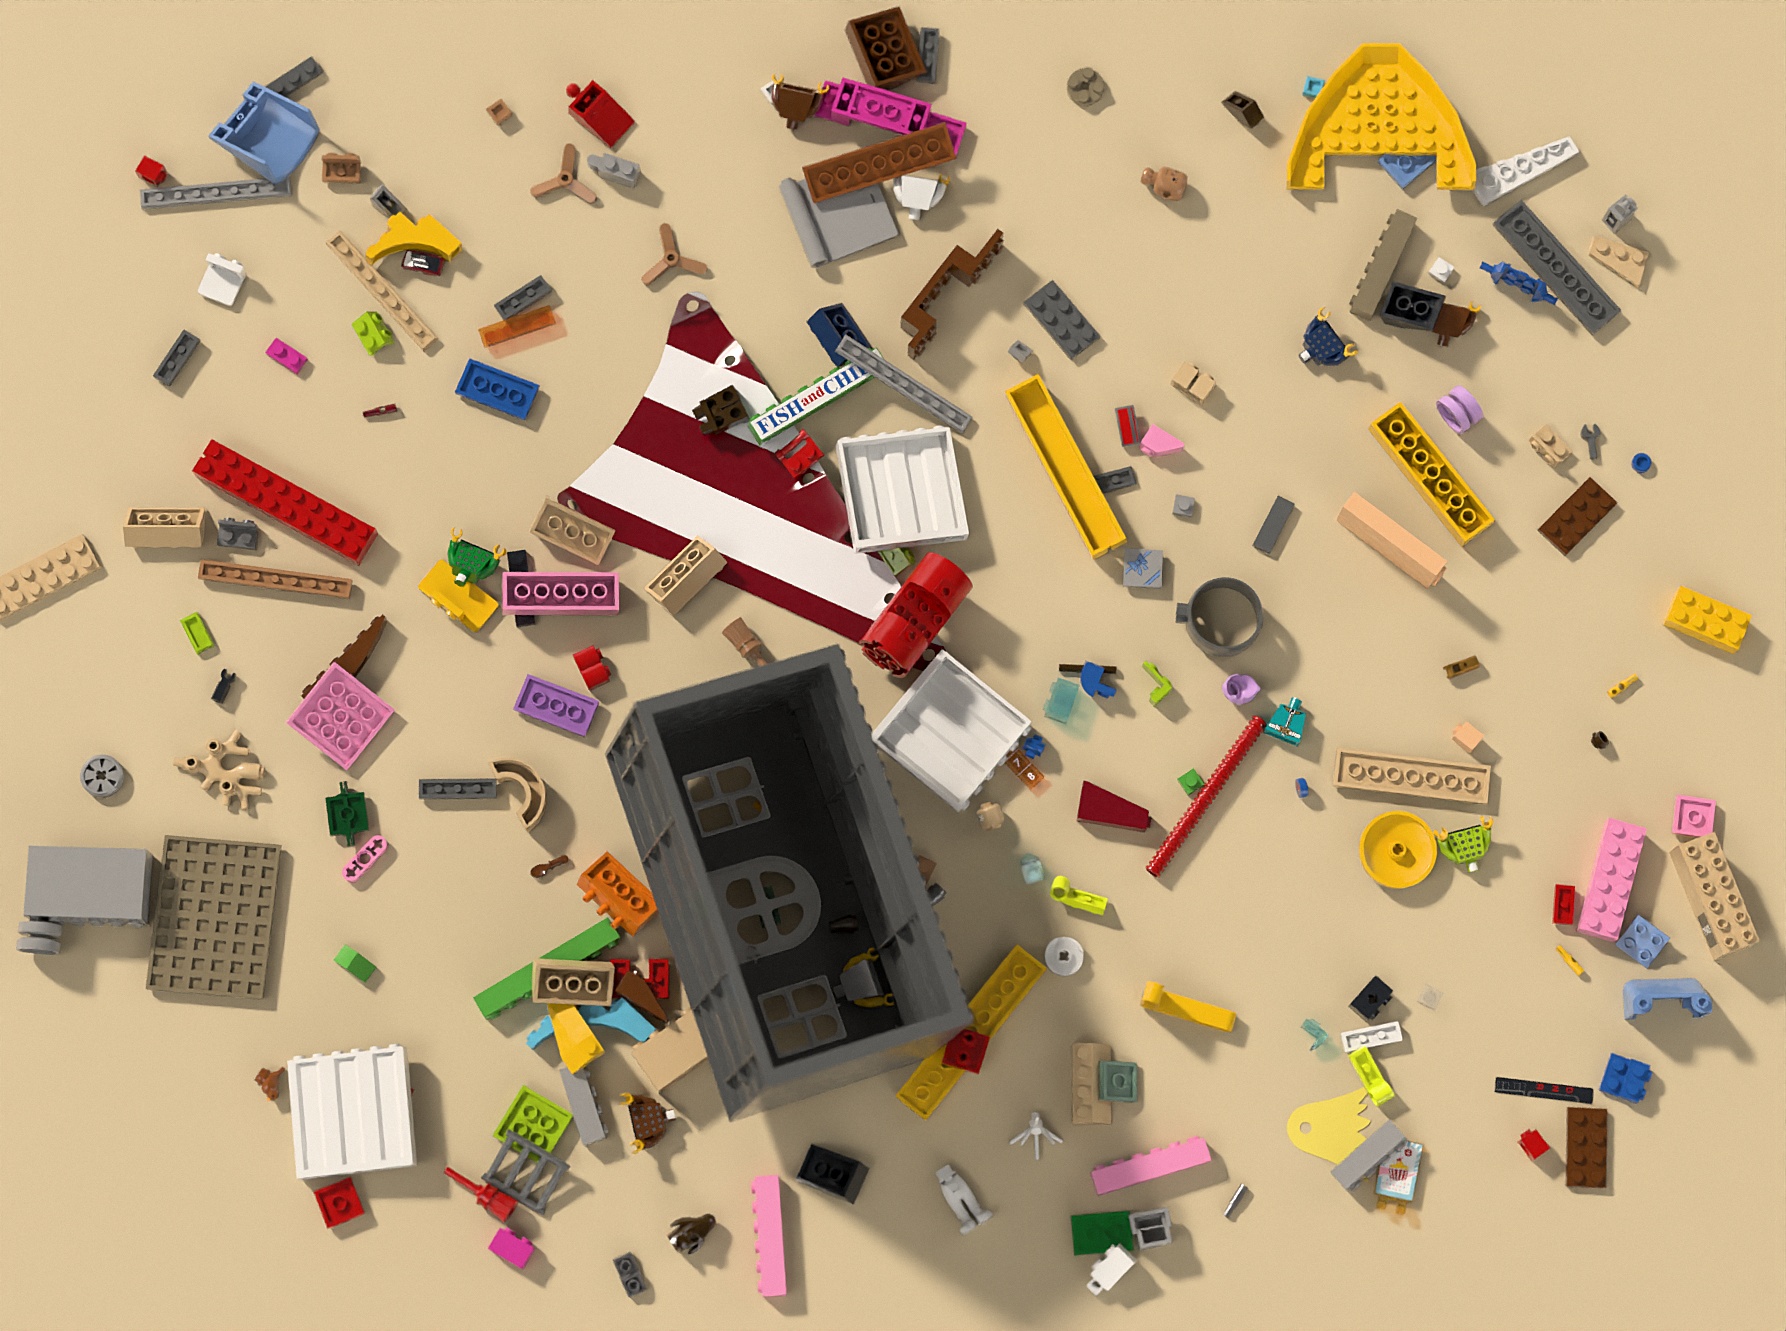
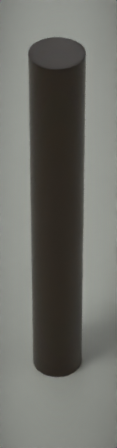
M1059 664V672H1081L1084 665ZM1102 666L1104 667L1103 673L1116 674L1117 666Z

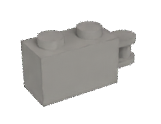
M604 153L603 157L592 154L587 158L588 167L598 171L599 177L635 189L641 173L639 164Z
M1625 194L1608 208L1602 221L1613 233H1616L1631 221L1638 209L1635 201Z

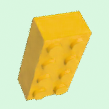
M1680 586L1674 594L1662 625L1735 654L1739 650L1752 615Z

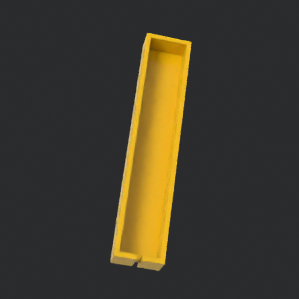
M1039 374L1006 390L1005 394L1092 559L1095 560L1108 553V548L1114 550L1127 543L1121 527Z

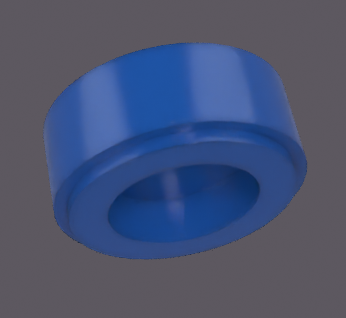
M1645 453L1635 455L1631 461L1632 468L1638 473L1646 472L1651 466L1650 457Z
M1304 778L1296 779L1295 785L1298 797H1307L1308 786Z

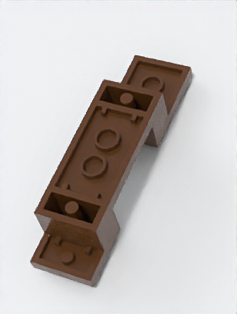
M997 229L976 257L959 245L955 246L901 316V329L913 337L908 344L907 356L913 360L916 356L920 357L926 348L924 347L928 341L931 342L937 334L935 332L937 329L936 319L926 312L930 307L928 304L931 300H936L940 295L941 287L943 285L946 286L952 279V276L968 287L972 283L976 284L981 278L980 273L983 269L987 270L991 265L993 256L995 254L999 255L1004 247L1002 246L1004 243V232Z

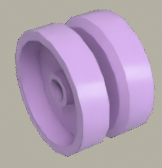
M1460 385L1450 390L1449 396L1444 395L1436 402V408L1443 420L1458 434L1466 432L1470 428V423L1476 424L1483 418V411L1476 399Z

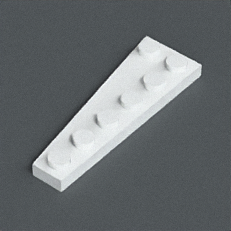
M1569 136L1546 144L1543 147L1532 149L1530 152L1515 155L1513 158L1498 161L1496 164L1476 169V184L1473 192L1481 205L1485 206L1578 155L1579 150Z

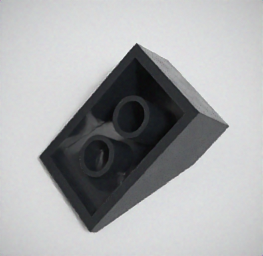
M1392 282L1380 317L1384 324L1398 328L1433 331L1446 296Z
M811 1144L796 1177V1181L854 1205L869 1168L858 1160Z

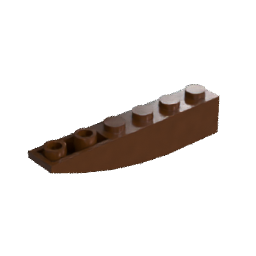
M383 614L380 617H375L370 623L371 626L367 630H362L358 634L357 640L353 644H348L343 650L344 653L339 658H334L329 665L331 666L335 662L356 678L380 640L388 621ZM321 671L316 677L317 680L312 685L309 684L303 689V694L301 695L303 700L326 671Z

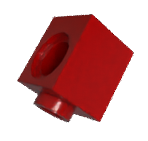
M145 155L135 170L139 178L157 187L160 182H164L167 176V170L164 165Z
M1528 1129L1520 1135L1522 1139L1518 1141V1144L1531 1161L1550 1149L1537 1129L1532 1132Z

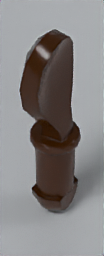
M561 855V857L548 861L547 864L536 865L531 869L530 874L534 878H540L546 874L548 869L551 868L553 870V868L559 865L566 864L569 857Z

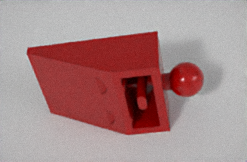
M594 80L582 92L579 85L575 83L567 86L566 94L570 98H575L568 106V114L610 149L635 123V120ZM592 97H596L594 102L591 101Z

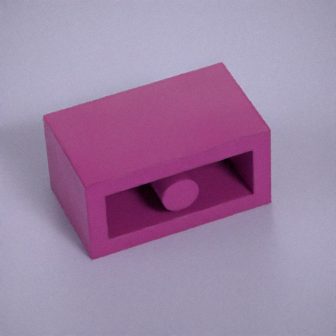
M507 1227L505 1230L499 1228L488 1249L519 1268L524 1269L535 1251V1248L532 1247L533 1242L524 1237L521 1240L516 1238V1232Z

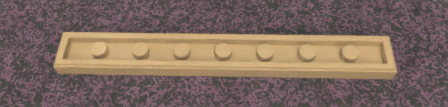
M341 231L337 232L326 242V245L423 352L438 340L432 331L373 266L366 261L363 255Z

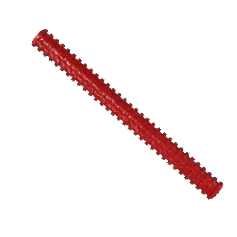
M1253 716L1252 721L1248 722L1249 725L1245 726L1246 730H1243L1242 735L1238 736L1239 740H1235L1236 744H1233L1231 746L1232 749L1228 750L1229 754H1225V759L1221 760L1222 763L1218 764V769L1216 768L1214 770L1215 773H1212L1211 778H1208V783H1205L1204 788H1201V793H1198V797L1194 798V803L1191 802V807H1188L1187 812L1183 813L1184 817H1181V821L1176 823L1177 827H1173L1174 831H1171L1169 833L1170 836L1166 837L1167 841H1163V846H1160V850L1156 851L1157 855L1152 857V861H1149V866L1146 865L1145 868L1151 875L1155 877L1161 876L1160 872H1164L1163 868H1166L1168 866L1167 863L1171 862L1170 858H1174V853L1178 852L1177 849L1181 848V843H1184V839L1188 838L1187 834L1192 832L1191 829H1194L1195 824H1198V819H1201V815L1206 813L1205 809H1208V805H1211L1212 800H1215V795H1218L1219 790L1223 789L1222 785H1225V781L1230 779L1229 775H1233L1232 771H1235L1236 766L1240 765L1239 761L1243 760V756L1247 755L1246 752L1250 751L1249 747H1252L1253 742L1257 741L1256 737H1260V732L1262 733L1264 731L1263 728L1267 727L1266 722L1262 718Z

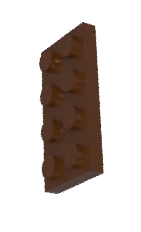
M1589 477L1537 531L1566 556L1618 502Z
M1567 1107L1565 1186L1606 1188L1607 1109Z

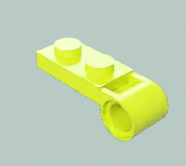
M1065 876L1055 877L1050 890V896L1056 901L1066 903V905L1090 911L1093 914H1104L1108 898L1071 888L1070 881Z
M1366 1046L1347 1055L1370 1098L1377 1107L1395 1097L1391 1087L1383 1079Z

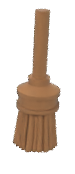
M742 617L734 620L722 631V634L740 652L742 658L750 657L759 666L767 664L760 655L759 648L762 643L757 640L755 635L751 634Z

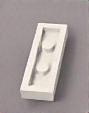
M1398 1021L1340 1034L1345 1053L1356 1051L1363 1046L1371 1048L1403 1041Z

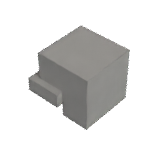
M1168 1207L1128 1215L1132 1235L1136 1236L1139 1251L1172 1243L1169 1227H1172Z

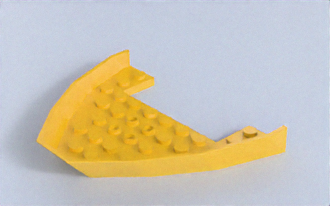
M1362 43L1331 75L1306 111L1287 162L1286 189L1324 190V155H1437V190H1475L1476 163L1456 110L1430 73L1400 43Z

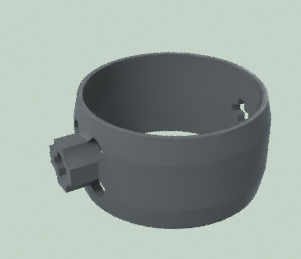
M1229 577L1216 578L1207 581L1196 589L1188 604L1177 603L1175 623L1186 624L1190 638L1202 651L1219 657L1233 656L1248 649L1258 637L1263 626V608L1255 591L1243 581ZM1216 588H1228L1244 595L1250 601L1256 613L1257 626L1255 633L1245 642L1230 647L1217 646L1206 641L1195 629L1191 616L1192 605L1200 595Z

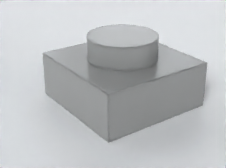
M1019 340L1008 350V353L1014 359L1024 362L1033 352L1032 349Z
M1176 494L1172 514L1191 518L1195 498Z

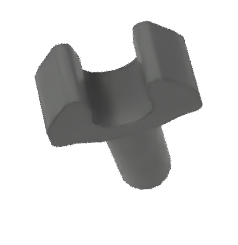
M1585 424L1580 432V436L1588 441L1590 459H1597L1595 439L1601 434L1600 428L1594 424L1593 434L1587 432V425Z

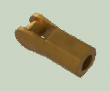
M1472 656L1443 667V670H1446L1448 674L1447 679L1477 669L1480 665L1477 657ZM1457 666L1459 669V671L1456 673L1453 669V667Z

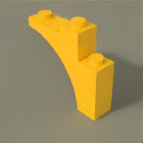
M399 212L388 219V233H383L379 241L366 250L365 255L366 261L371 266L387 255L404 250L427 251L450 262L462 251V243L430 214L422 217L417 222V226H415L406 216Z

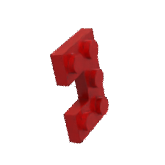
M610 959L614 966L612 999L621 998L615 990L626 972L630 971V959ZM649 959V979H645V982L656 999H669V959Z

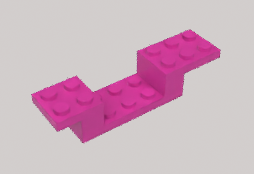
M842 77L840 84L827 80L824 81L822 90H826L827 85L829 89L826 94H823V102L820 109L814 114L815 117L845 126H850L851 120L901 135L946 122L955 155L957 156L967 122L931 112L932 104L847 78Z

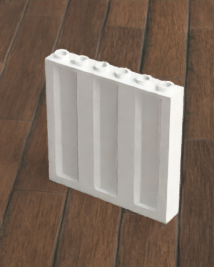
M936 426L933 429L927 430L925 428H918L910 432L900 430L894 434L883 432L877 434V436L861 435L858 438L852 439L851 437H843L837 441L836 451L854 554L967 540L969 531L950 427Z
M942 649L873 731L871 737L873 742H876L883 752L959 813L961 809L964 811L970 805L969 799L973 794L977 796L983 789L981 786L985 780L989 781L994 776L995 772L993 770L997 765L1001 767L1008 758L1006 757L1007 753L1010 750L1013 752L1020 744L1018 740L1021 736L1026 737L1032 729L1030 727L1032 721Z
M390 1044L389 1048L382 1049V1046L370 1047L369 1051H363L362 1048L351 1049V1053L344 1054L343 1051H334L329 1056H324V1053L313 1054V1058L295 1056L293 1060L287 1061L297 1179L306 1180L417 1166L408 1052L406 1047L401 1046V1044Z

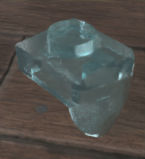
M1026 853L1020 861L1026 885L1045 879L1040 859L1034 854Z
M1306 1019L1301 1025L1302 1029L1316 1037V1040L1309 1049L1310 1051L1319 1047L1328 1037V1033L1320 1028L1321 1024L1314 1019Z

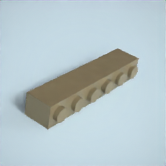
M1398 209L1395 214H1390L1386 223L1389 227L1387 231L1383 229L1379 238L1382 242L1379 247L1375 246L1371 255L1374 257L1373 262H1368L1364 270L1367 275L1365 279H1360L1356 288L1359 289L1357 296L1353 294L1349 305L1352 306L1351 313L1366 320H1371L1412 232L1417 217Z

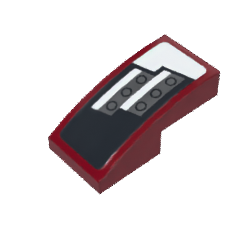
M406 250L401 267L404 270L422 272L424 275L440 276L445 259L424 252Z

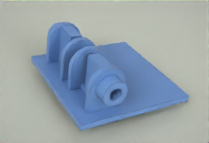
M1638 915L1615 945L1648 968L1670 937Z

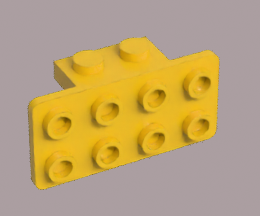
M440 559L419 583V590L431 598V603L440 609L442 607L447 611L446 615L451 619L459 620L474 633L478 632L498 608V602L474 583L467 581L464 587L456 585L454 580L457 576L452 574V567L446 561Z

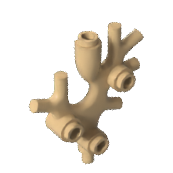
M237 730L234 731L231 738L225 743H221L218 739H210L206 744L209 757L205 760H199L194 755L184 757V759H174L173 766L182 767L183 770H188L191 773L202 772L205 775V781L201 785V788L205 791H208L213 782L220 781L219 789L224 794L222 805L230 806L231 797L237 795L242 810L250 808L247 800L249 794L261 796L262 788L242 786L239 781L242 778L263 779L265 767L258 764H242L232 770H224L221 766V760L227 754L249 755V748L237 746V741L242 735ZM214 744H217V747L215 749H212V746ZM191 761H195L194 765H189ZM227 784H230L229 789H225Z

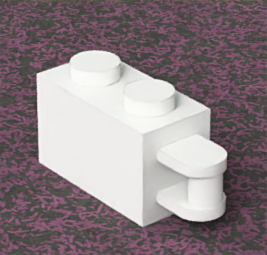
M1121 1244L1117 1247L1112 1245L1105 1253L1107 1257L1103 1261L1099 1259L1091 1267L1094 1269L1090 1274L1093 1279L1086 1287L1095 1296L1103 1288L1108 1291L1137 1261ZM1095 1280L1102 1285L1100 1288L1094 1284Z

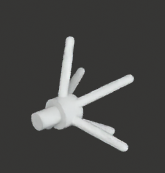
M1033 1112L1031 1114L1032 1120L1029 1121V1128L1009 1143L1013 1144L1022 1138L1020 1145H1023L1029 1135L1034 1134L1035 1159L1038 1160V1134L1043 1133L1052 1144H1055L1053 1139L1060 1143L1063 1140L1045 1129L1042 1120L1039 1119V1113Z

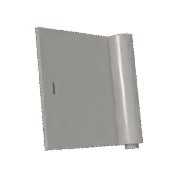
M786 178L781 181L779 189L811 268L823 266L899 236L878 183L813 203L806 179L797 182L795 179Z

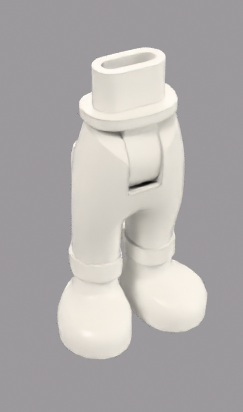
M949 1165L936 1172L939 1178L938 1183L941 1185L946 1201L962 1222L960 1227L962 1235L972 1231L977 1225L970 1218L961 1199L964 1200L970 1212L973 1213L978 1225L983 1224L993 1216L990 1210L984 1211L980 1208L981 1205L977 1202L968 1184L956 1171H952Z

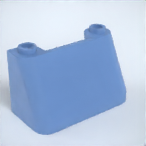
M1693 978L1630 980L1623 987L1625 1020L1636 1019L1637 1014L1648 1013L1652 1009V1000L1682 999V1009L1690 1010L1693 1018H1703L1712 1013L1711 998L1701 983Z

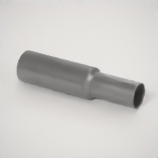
M1240 1184L1223 1213L1227 1218L1230 1217L1248 1190L1243 1184Z

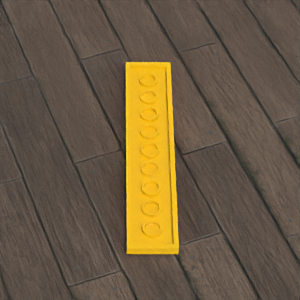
M1016 944L967 1005L973 1013V1022L965 1029L990 1036L991 1040L1047 968ZM947 1043L930 1057L925 1058L895 1095L899 1101L924 1121L929 1118L965 1073L964 1070L941 1063Z

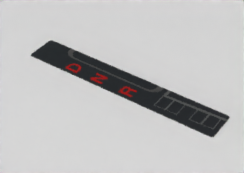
M1496 1077L1495 1080L1496 1093L1592 1103L1593 1088Z

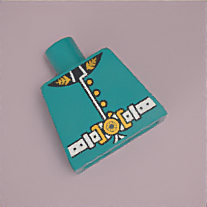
M1292 697L1288 706L1280 704L1265 728L1264 734L1298 747L1306 717L1304 712L1299 711L1302 701Z

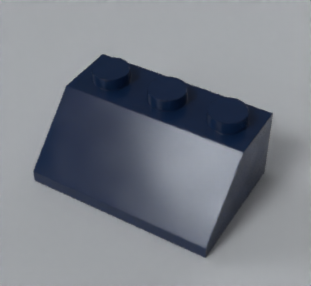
M843 303L819 308L806 321L836 367L846 365L845 362L848 361L835 352L845 335L867 349H872V346Z

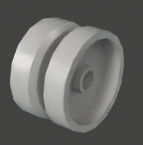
M42 921L19 922L18 933L26 937L17 940L16 950L31 954H60L61 944L52 939L62 936L63 926Z

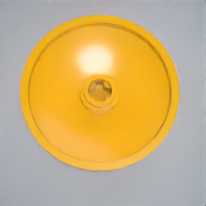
M1390 811L1377 816L1366 826L1360 837L1359 857L1361 864L1374 881L1385 887L1402 889L1416 885L1430 873L1436 861L1437 845L1433 832L1421 818L1409 812Z

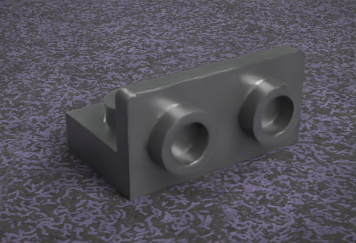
M233 518L218 520V546L256 550L259 527L254 521L243 520V522H237Z

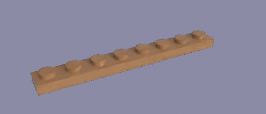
M203 559L200 561L198 573L199 580L350 599L353 583L352 579Z

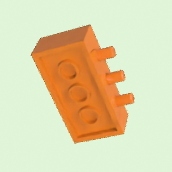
M608 851L581 874L576 884L586 893L582 897L585 903H588L591 899L600 906L596 911L599 916L605 913L609 914L614 919L611 927L617 929L621 926L632 937L658 914L652 892Z

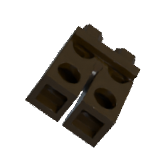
M733 384L705 400L699 401L700 405L692 410L696 420L705 416L708 422L699 426L704 436L712 433L718 435L740 423L750 421L748 413Z

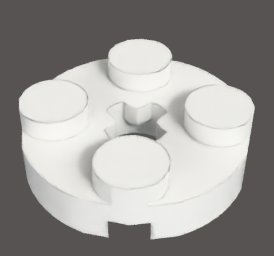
M1059 937L1052 940L1045 951L1044 959L1046 966L1052 973L1062 977L1076 973L1083 962L1082 947L1076 940L1069 937ZM1060 952H1062V953H1066V952H1067V953L1069 954V955L1067 956V958H1068L1069 960H1068V961H1065V960L1061 961V960L1059 959V958L1061 957V956L1059 955V953H1060Z

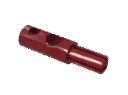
M394 403L363 411L362 414L364 418L375 415L379 416L397 412V407ZM381 408H385L384 413L380 412Z

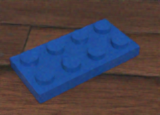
M469 358L455 394L525 421L540 386Z

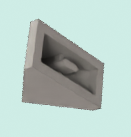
M383 184L370 197L373 207L387 218L397 215L399 212L403 214L407 210Z

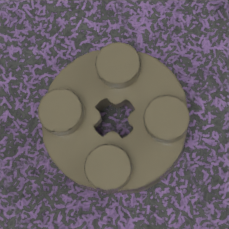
M1090 67L1076 70L1067 81L1068 96L1076 104L1093 105L1100 100L1104 91L1102 77ZM1083 83L1090 85L1088 91L1081 89Z

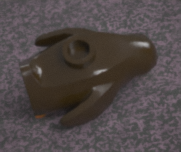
M710 1213L697 1218L681 1217L671 1223L670 1227H678L667 1234V1237L677 1253L691 1248L687 1254H693L702 1246L705 1238L716 1225V1218Z

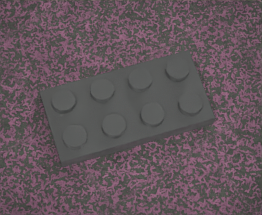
M1053 280L1023 302V305L1070 360L1100 338L1098 332Z

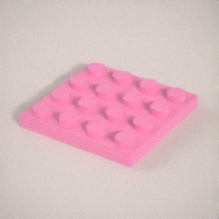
M333 662L285 723L345 770H348L395 709L337 663Z

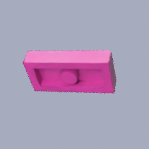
M278 338L274 339L265 352L266 355L295 374L299 373L308 360L306 356Z

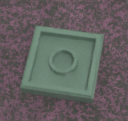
M1099 1061V1101L1137 1102V1063Z

